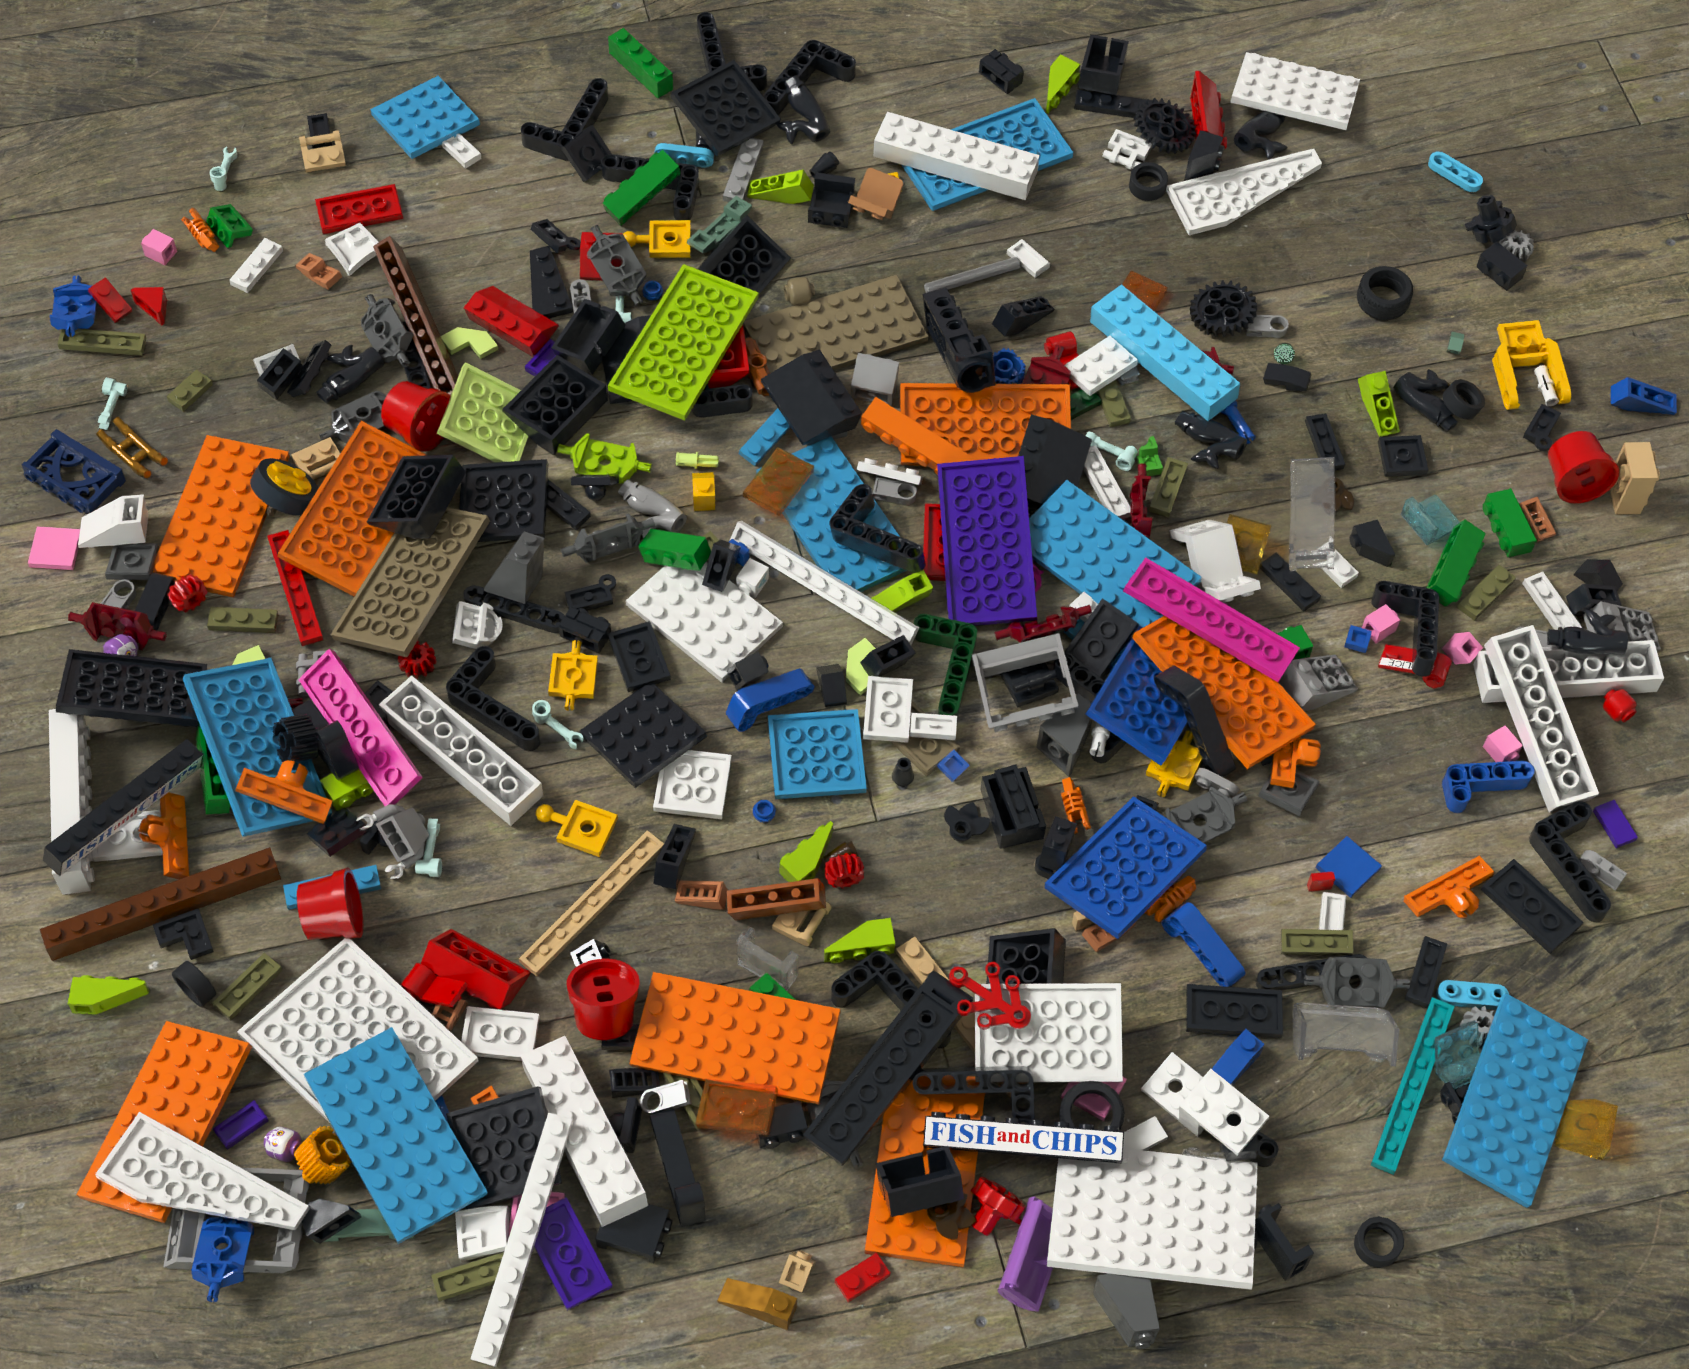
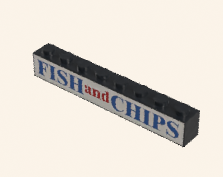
M188 739L183 741L45 846L43 861L55 873L61 876L197 771L201 766L203 753Z
M931 1112V1116H925L924 1148L936 1149L948 1146L950 1150L1118 1164H1122L1124 1132L1119 1131V1127L1104 1126V1130L1094 1129V1125L1079 1124V1128L1069 1127V1123L1055 1122L1054 1126L1044 1125L1045 1121L1030 1120V1124L1020 1123V1119L1005 1118V1122L995 1121V1117L980 1116V1120L970 1119L971 1115L956 1114V1118L946 1117V1113Z

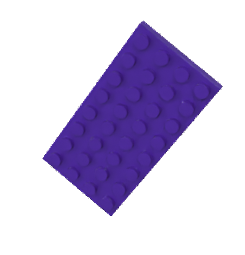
M1024 456L937 464L948 619L970 623L974 626L1038 620Z

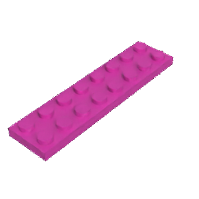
M1146 557L1123 590L1128 595L1279 682L1300 647Z
M328 649L298 680L326 721L330 724L338 720L341 724L360 771L384 806L395 805L423 777L336 652Z

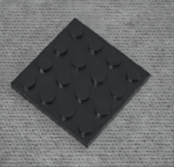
M735 60L671 92L670 96L717 157L778 125L781 121V118Z
M547 459L462 465L466 473L461 481L459 510L487 515L490 520L478 542L518 540L524 531L545 538L549 466Z
M654 683L644 685L580 730L584 740L634 788H637L707 738L706 731Z
M536 1086L446 1113L451 1130L487 1190V1195L467 1205L465 1208L484 1207L522 1196L547 1119L541 1087ZM559 1168L553 1186L562 1184Z

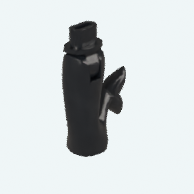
M797 75L793 76L784 83L787 88L786 94L788 95L789 103L798 114L808 119L809 122L803 120L780 122L777 127L782 131H786V137L790 144H793L799 131L803 132L812 142L821 141L830 134L826 117L815 97L805 86V83L800 81Z
M1263 111L1247 121L1234 136L1235 145L1246 152L1261 148L1265 151L1267 159H1271L1275 153L1283 152L1288 147L1259 135L1274 133L1284 123L1287 116Z
M353 345L346 346L342 353L331 354L327 360L338 365H345L348 368L332 374L316 393L325 403L332 399L338 400V397L350 393L378 369L384 366L383 358L373 347H369L362 353L353 356Z
M1428 369L1426 379H1421L1411 372H1407L1395 383L1393 388L1403 401L1422 413L1432 423H1437V427L1442 426L1446 431H1449L1458 424V421L1453 417L1454 414L1446 407L1442 399L1423 393L1432 390H1446L1450 386L1447 381L1438 378L1434 371Z
M1182 411L1175 421V425L1181 427L1182 431L1186 432L1191 438L1201 442L1215 443L1191 458L1194 462L1207 461L1212 468L1218 469L1217 455H1225L1237 460L1247 445V439L1212 419L1207 421L1201 415H1195L1194 412L1189 414Z
M1584 610L1595 633L1572 626L1558 627V630L1548 629L1547 645L1557 646L1559 650L1563 649L1581 654H1613L1621 656L1626 654L1628 646L1627 631L1613 630L1607 627L1616 619L1614 615L1606 614L1600 617L1594 611Z

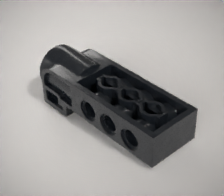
M947 288L922 294L926 328L956 386L968 393L978 392L984 388L995 386L993 351L984 335L974 337L972 329H968L967 320L962 318L960 307H956L954 296L949 294ZM982 372H985L986 377L979 379L982 376Z

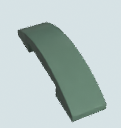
M735 196L724 206V212L704 231L699 229L687 240V244L702 253L715 249L730 231L748 215L752 205Z
M358 1209L356 1211L361 1214L360 1219L324 1242L339 1241V1238L389 1236V1239L395 1238L379 1209Z

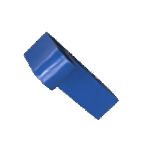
M799 668L738 690L730 700L726 715L738 732H744L754 724L758 714L805 698L813 692L815 686L804 671Z
M1527 761L1451 765L1448 767L1442 780L1447 808L1454 813L1463 812L1471 798V792L1525 789L1534 775V767Z
M1187 902L1178 907L1161 922L1162 927L1171 937L1175 938L1180 935L1220 986L1231 987L1245 976L1246 972L1241 963L1192 903Z

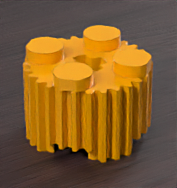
M320 1126L316 1131H313L294 1153L298 1161L297 1165L300 1166L299 1169L303 1170L302 1177L308 1183L330 1184L350 1166L351 1159L330 1126Z

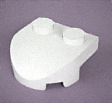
M459 601L456 606L452 643L473 649L491 645L502 631L501 617L498 618L493 611L494 608L483 602L480 607Z

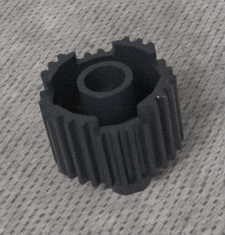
M309 713L281 718L279 722L274 723V737L278 736L277 740L280 749H277V755L282 762L290 760L296 763L319 756L317 745L319 739L316 734L319 728L313 726Z

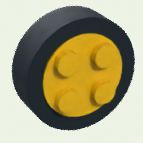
M274 458L262 460L250 479V485L254 493L264 503L269 505L266 509V514L269 516H273L276 510L289 515H302L318 490L314 480L302 469L289 462Z

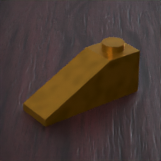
M729 1278L726 1279L717 1300L720 1304L785 1330H788L797 1309V1298L773 1288Z

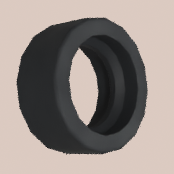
M1144 162L1136 165L1130 175L1129 189L1131 193L1145 201L1159 199L1166 192L1167 172L1156 163ZM1143 176H1150L1157 179L1160 184L1154 187H1146L1141 185L1137 179Z
M1454 380L1443 393V401L1446 407L1461 419H1473L1485 406V398L1482 392L1467 380ZM1460 396L1466 399L1468 403L1461 399Z
M183 962L172 972V977L177 985L198 1006L203 1007L216 995V991L210 981L191 962Z
M1378 1216L1367 1219L1361 1224L1355 1235L1354 1247L1356 1254L1369 1266L1377 1268L1390 1266L1397 1260L1404 1248L1402 1230L1395 1222L1388 1218ZM1380 1229L1388 1233L1394 1242L1392 1251L1384 1256L1371 1252L1364 1242L1368 1231Z

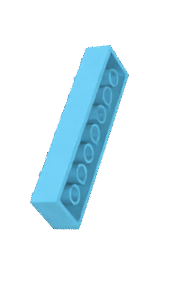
M1122 284L1091 306L1090 322L1107 337L1111 336L1138 359L1139 364L1207 421L1238 399L1239 381Z

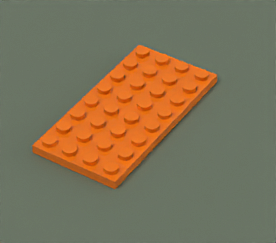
M900 383V412L977 460L1016 457L1019 455L1031 414L1053 420L1071 429L1070 385L996 384L978 392L968 393L960 390L954 383ZM901 453V465L922 466L911 455L906 456Z
M361 421L281 547L277 557L355 596L394 535V532L368 525L367 520L403 456H424L426 454Z
M207 435L156 555L153 572L176 577L174 582L179 581L182 576L186 578L191 574L203 581L209 593L234 598L267 516L266 509L269 506L254 493L250 485V479L262 460L274 458L288 462L290 458L289 451Z
M1163 616L1133 634V640L1162 672L1175 665L1204 684L1228 748L1247 769L1314 729L1316 724L1277 681L1168 617Z
M653 972L629 1064L632 1067L819 1105L841 1010Z
M166 1021L76 1195L83 1200L165 1223L172 1207L139 1202L98 1179L95 1174L139 1112L203 1147L252 1049L250 1043Z
M946 1075L942 1078V1082L946 1086H952L956 1082L951 1075ZM920 1076L917 1079L918 1083L923 1087L931 1084V1080L927 1076ZM973 1076L966 1078L970 1085L975 1086L979 1084ZM912 1080L903 1093L900 1092L884 1113L877 1163L922 1152L925 1175L929 1174L926 1151L934 1148H924L923 1146L925 1116H931V1112L946 1113V1117L956 1118V1114L971 1115L970 1119L980 1120V1116L983 1113L985 1093L920 1094L914 1089ZM950 1150L961 1174L963 1193L967 1194L964 1207L971 1212L973 1193L970 1190L974 1187L978 1152ZM876 1168L865 1254L874 1255L877 1253L879 1256L964 1267L969 1227L958 1229L957 1240H950L937 1231L936 1222L928 1217L927 1209L891 1217L879 1187ZM937 1208L935 1210L937 1214L944 1213V1211L940 1208Z

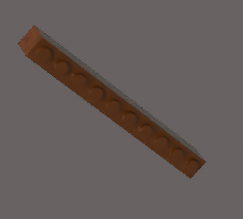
M388 236L375 244L373 248L407 327L413 333L412 338L434 389L444 391L451 396L458 379V374L402 247L391 236Z
M269 847L41 928L40 932L46 951L51 960L54 961L189 911L281 880V876Z

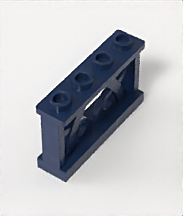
M57 429L50 434L51 438L27 462L24 461L21 464L24 476L28 481L38 483L43 490L48 493H54L64 503L72 504L80 513L89 514L93 512L118 486L121 487L126 482L121 468ZM56 450L54 457H51L50 455ZM69 456L74 458L72 461L67 460ZM43 462H52V465L45 464L42 466V468L47 469L44 473L37 469ZM81 463L84 465L82 473L85 480L74 482L62 481L61 466L73 467ZM93 470L95 471V473H90L92 476L90 478L88 476V471ZM105 482V483L101 486V488L99 489V487H98L97 485H99V484ZM93 487L95 490V494L90 499L80 496L82 493H87L89 497V488Z

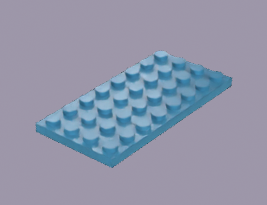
M1035 98L951 129L1040 155L1038 171L1073 158V151ZM902 165L932 211L988 190Z
M832 437L825 438L756 469V475L819 568L859 592H863L907 571L834 541L829 525L830 519L857 485L864 483ZM874 499L875 506L863 523L899 536Z
M1068 480L1029 518L1032 559L1080 595L1085 592L1098 604L1103 598L1139 623V626L1143 628L1164 615L1123 592V590L1145 557L1195 587L1201 582L1202 577Z
M272 658L185 674L183 682L242 837L314 821L235 791L244 768L275 778L283 763L277 755V749H280V746L278 745V736L274 737L273 726L281 718L294 716ZM312 760L294 763L291 770L292 773L295 774L299 763L308 770L303 789L326 798ZM331 808L329 809V812H328V815H327L326 818L331 817V815H332Z
M1507 993L1502 995L1442 1161L1526 1208L1530 1207L1588 1039Z
M392 1027L304 1074V1078L398 1244L487 1195L486 1188Z

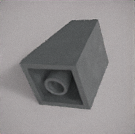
M524 531L484 587V591L525 604L542 578L544 538Z
M1080 694L1076 695L1079 708L1074 709L1075 713L1062 716L1061 712L1053 714L1052 719L1046 720L1040 725L1036 746L1068 777L1074 770L1091 730L1093 720L1085 715L1092 702L1087 698H1083Z
M1117 1274L1098 1275L1093 1295L1127 1346L1145 1349L1154 1344L1160 1328L1150 1278Z

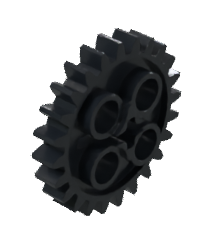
M1154 98L1152 102L1149 99L1146 103L1143 102L1137 109L1134 116V126L1138 127L1136 132L1142 133L1140 138H1146V144L1152 143L1153 149L1156 146L1159 147V152L1165 149L1167 154L1171 150L1174 154L1178 150L1182 153L1184 149L1187 150L1195 139L1196 132L1194 130L1196 126L1192 125L1194 120L1188 119L1190 114H1184V108L1178 109L1177 103L1173 106L1170 100L1165 103L1163 98L1159 102Z
M1222 280L1220 285H1217L1214 281L1212 287L1206 284V290L1199 289V294H1194V300L1190 301L1191 321H1194V326H1199L1200 331L1206 329L1207 335L1214 332L1215 337L1219 333H1222L1223 338L1226 337V333H1230L1231 336H1234V331L1242 333V327L1248 329V323L1253 324V318L1257 316V303L1253 292H1247V286L1240 288V283L1234 286L1232 281L1225 284L1224 280Z

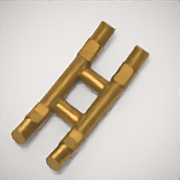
M119 416L112 422L126 437L120 444L117 445L103 429L96 433L107 449L117 455L139 476L144 478L151 476V471L139 463L147 456L152 461L163 466L168 463L166 457L150 447ZM135 444L141 450L131 457L125 450Z

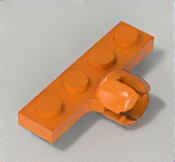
M1298 738L1275 752L1272 758L1270 784L1293 788L1296 765L1317 766V760L1320 758L1321 752L1320 742L1312 739Z
M284 761L275 778L247 768L243 769L235 789L236 792L324 824L333 800L303 789V784L308 774V770L304 765L299 763L294 774L291 770L295 761Z
M168 792L160 798L161 817L147 815V818L141 821L138 831L141 832L139 837L143 842L159 845L162 848L164 876L182 879L189 876L185 796Z
M1478 856L1405 895L1404 902L1417 917L1440 905H1447L1457 917L1467 918L1468 916L1463 911L1472 915L1479 905V898L1470 889L1492 878L1494 871L1481 856Z

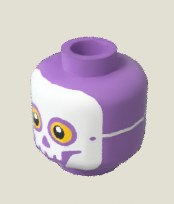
M119 634L108 640L103 646L104 653L137 656L138 646L131 636Z
M281 1126L269 1131L264 1139L267 1155L283 1162H290L295 1159L294 1153L302 1144L298 1132Z

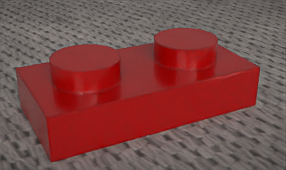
M106 277L88 289V292L114 323H117L132 312V308Z
M875 1253L835 1278L834 1282L847 1302H850L890 1277L891 1273L879 1255Z

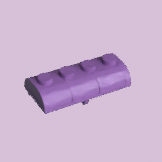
M1035 1196L1028 1199L1023 1219L998 1288V1293L1014 1305L1030 1311H1039L1053 1267H1047L1053 1209Z

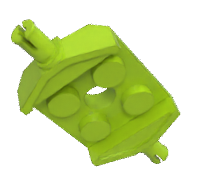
M588 433L574 446L570 447L559 444L557 453L570 455V459H573L575 474H618L619 483L622 484L629 480L634 472L637 473V470L650 473L652 469V464L637 460L634 443H631L630 447L593 440L590 439V434ZM602 460H608L611 462L610 464L605 466L600 464Z

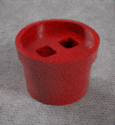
M409 381L400 382L389 391L383 402L381 410L382 422L385 427L403 437L416 450L421 452L429 451L440 444L445 438L437 434L451 396L444 391L434 388L427 389Z
M1576 431L1558 439L1549 449L1548 460L1555 477L1556 491L1559 498L1567 503H1585L1597 499L1608 492L1619 478L1620 469L1618 465L1605 452L1596 436L1591 432Z
M350 868L337 870L330 876L298 885V913L303 932L308 940L342 936L346 939L362 937L364 929L362 902L356 879Z
M594 959L580 964L571 971L567 978V991L569 1000L573 1004L576 1027L583 1035L596 1040H611L626 1034L631 1029L640 983L638 973L633 967L615 959Z

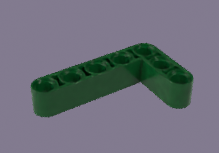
M920 614L914 620V625L919 627L915 639L922 643L953 649L939 701L938 715L957 716L958 719L973 659L972 655L976 647L977 629L970 623Z

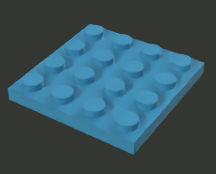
M439 76L370 109L372 116L411 159L441 145L443 141L453 136L455 138L457 134L461 135L480 125L479 118Z
M858 709L768 715L775 799L866 793Z

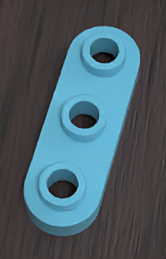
M660 143L656 145L654 153H659L663 149L675 163L690 164L701 168L712 166L714 161V153L707 148Z
M1434 152L1430 155L1428 166L1431 170L1466 191L1476 192L1480 190L1483 178L1479 173L1443 152Z
M1445 980L1439 985L1436 996L1438 1000L1453 1006L1469 1008L1475 1006L1482 1008L1485 1006L1486 1009L1497 1010L1501 997H1496L1494 993H1499L1502 996L1505 993L1509 994L1504 986L1499 984ZM1446 989H1452L1454 993H1449ZM1470 991H1475L1477 995H1472Z

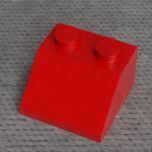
M582 232L580 280L603 281L592 261L587 258V252L596 242L593 232ZM603 233V235H611L616 233ZM616 258L611 261V264L614 267H620L623 262Z

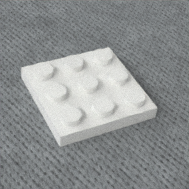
M688 750L660 770L653 806L654 812L722 819L732 760L731 755Z

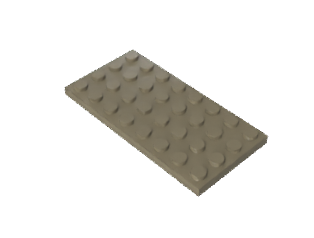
M897 275L818 298L809 303L795 305L749 319L743 323L748 337L756 340L761 354L765 355L770 373L803 354L819 349L832 369L836 370L856 364L858 353L878 357L928 341V335Z
M447 507L430 539H413L394 533L332 631L331 636L333 640L408 657L490 522L488 516Z

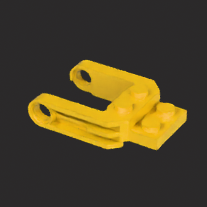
M1539 320L1499 324L1497 331L1501 345L1496 350L1492 363L1505 408L1507 410L1518 409L1520 406L1516 390L1517 382L1512 367L1539 365L1540 363H1544L1547 366L1550 378L1555 383L1554 389L1559 399L1557 404L1570 403L1571 389L1558 343L1550 338H1544Z

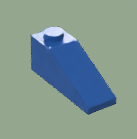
M1629 377L1611 386L1612 406L1627 411L1672 415L1677 413V398L1674 393Z
M1245 1029L1229 1046L1212 1070L1233 1086L1261 1055L1265 1044Z

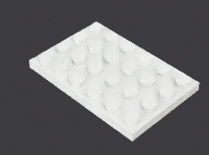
M1246 52L1230 103L1346 130L1360 79Z
M707 562L700 571L664 566L626 600V606L646 622L650 621L652 627L720 682L723 683L729 677L727 670L734 663L754 654L783 627L781 620L748 594L739 590L738 586L730 580L723 592L703 586L702 582L708 565Z
M1121 983L1020 984L1018 990L1021 1005L1027 1007L1031 1014L1029 1024L1022 1029H1015L1009 1024H1003L982 1030L977 1025V1018L980 1014L987 1013L992 1017L1004 1013L999 1009L975 1012V1067L1026 1066L1032 1071L1034 1082H1123ZM980 984L991 992L990 984ZM1000 984L1003 1000L1011 1005L1010 991L1006 989L1005 984ZM1008 984V985L1011 986V987H1014V986H1016L1017 984ZM975 994V1002L984 1000ZM1016 1013L1014 1017L1016 1019L1023 1018V1015L1021 1013ZM983 1018L980 1020V1023L986 1025L989 1023V1020ZM1020 1073L1015 1077L1017 1082L1029 1081V1077L1024 1073ZM994 1074L991 1077L992 1082L1005 1081L1004 1077L1000 1074ZM975 1075L976 1082H980L979 1077Z

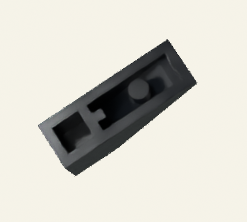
M673 824L656 860L653 884L664 888H677L696 833L695 828Z

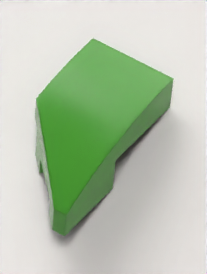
M1150 436L1148 443L1139 448V455L1137 456V464L1143 463L1147 465V476L1161 475L1163 472L1154 436Z

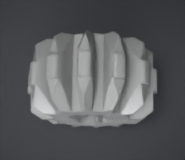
M1514 230L1503 240L1499 241V244L1521 261L1526 262L1534 250V239L1530 238V234H1523L1522 230L1520 232Z
M1475 1006L1471 1009V1012L1467 1011L1464 1014L1460 1027L1463 1028L1462 1036H1469L1468 1043L1475 1041L1477 1048L1482 1043H1485L1495 1010L1489 1013L1485 1006L1481 1010Z

